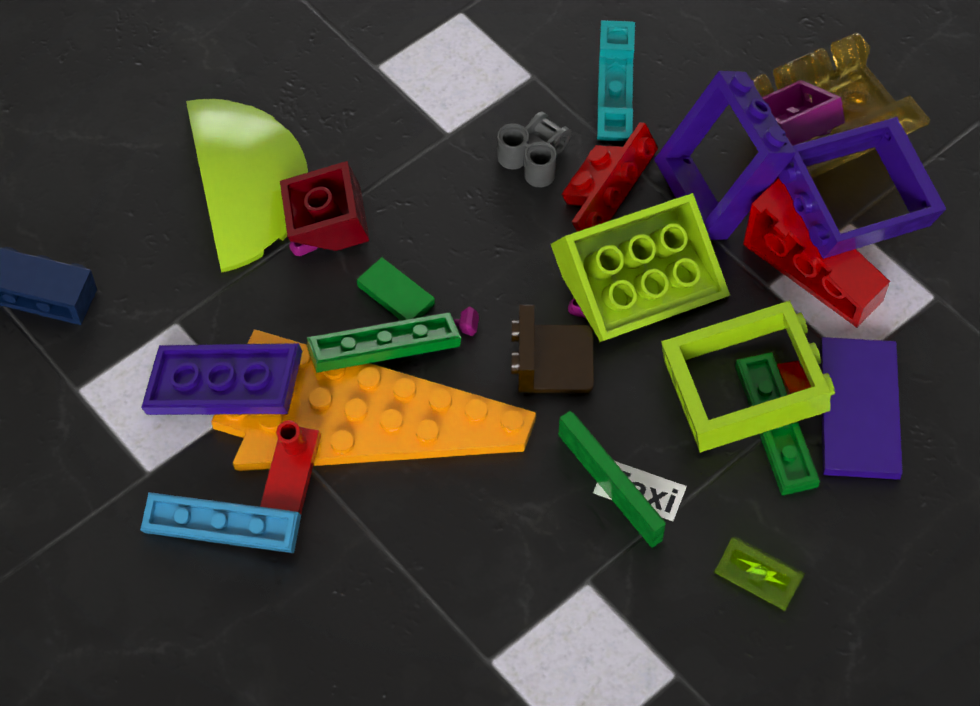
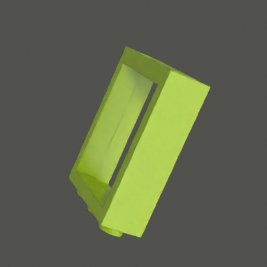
M790 300L661 341L665 365L700 453L830 411V396L835 394L832 379L828 373L822 374L818 365L821 364L819 350L814 342H808L805 336L808 333L804 316L801 312L795 313ZM786 329L811 388L708 420L685 360Z

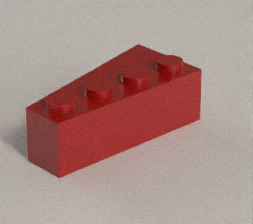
M779 178L752 203L743 243L752 252L856 328L884 301L890 280L858 250L854 249L825 259L822 258L817 247L811 242L809 231L801 215L796 212L793 200L785 184Z

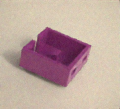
M803 80L762 97L770 106L771 113L781 129L786 132L785 135L792 146L801 144L816 136L827 135L832 132L833 128L845 123L841 97Z

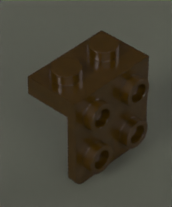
M519 305V319H512L511 342H519V352H511V374H519L518 392H591L594 387L592 328L588 325H535L534 305Z

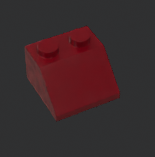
M348 161L280 181L287 236L291 242L338 251L370 241L361 187Z

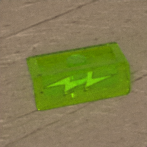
M738 537L731 538L714 571L719 576L784 611L805 576L804 572Z

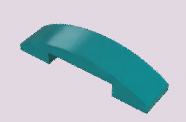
M601 20L597 140L627 141L633 133L632 101L635 22Z

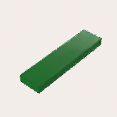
M450 312L307 337V348L316 373L451 349L461 345V336Z
M772 352L736 360L735 368L749 407L787 395ZM798 421L759 434L781 496L818 488L820 480Z
M569 411L561 416L559 419L558 436L649 546L653 548L662 542L666 525L662 517L574 412Z

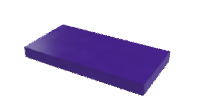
M822 337L820 342L822 374L828 373L835 389V394L830 396V411L822 413L823 475L900 480L903 472L896 341Z
M299 343L159 345L141 408L146 415L288 414L303 351Z

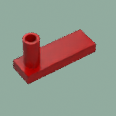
M287 420L277 427L276 434L278 440L260 507L296 511L301 514L321 433L319 430L299 427L296 422Z

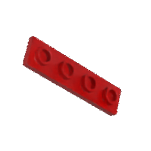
M639 122L623 147L595 145L561 194L568 205L582 206L572 220V224L577 232L611 220L658 150V146L646 123Z

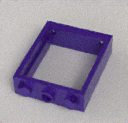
M718 71L655 157L654 161L676 198L691 193L694 194L710 240H727L750 212L752 203L770 187L797 152L786 137V132L781 129L771 113L770 106L763 100L748 74L741 71ZM729 104L758 150V153L718 203L690 155Z
M897 117L793 145L797 153L778 175L793 200L796 212L801 215L809 231L811 242L817 247L823 259L929 227L946 210L943 201ZM875 147L909 213L840 234L806 167Z

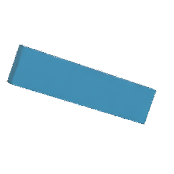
M148 492L140 530L148 534L294 553L301 514L296 511Z

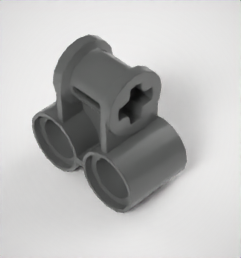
M543 111L538 112L526 127L516 123L504 125L498 131L497 136L498 162L507 169H518L524 166L526 181L534 187L541 188L550 185L554 181L556 155L564 150L572 134L571 129L564 126L561 128L550 121L548 114Z

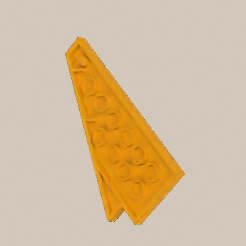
M254 329L248 344L299 343L303 351L288 414L214 415L211 421L213 429L244 438L234 458L233 466L234 470L249 471L270 469L278 440L276 434L277 427L287 420L296 422L299 427L320 431L321 438L314 466L524 452L536 421V412L371 363L316 373L306 344Z

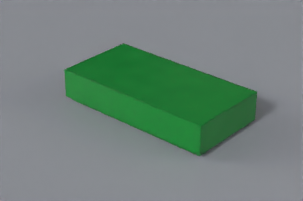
M382 257L357 279V287L401 321L423 317L435 305V298Z

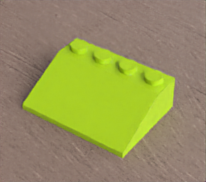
M693 193L566 235L551 243L562 278L600 342L730 296Z

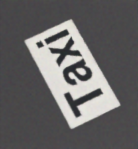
M616 462L657 513L664 519L674 521L687 486ZM597 483L593 494L612 500Z

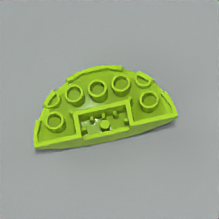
M198 99L186 101L222 273L240 268L260 259L264 255L265 248L278 238L283 241L287 237L280 181L308 173L307 162L293 134L268 113L253 106L230 100Z

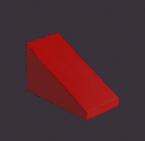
M798 361L777 364L787 395L811 388L807 376Z

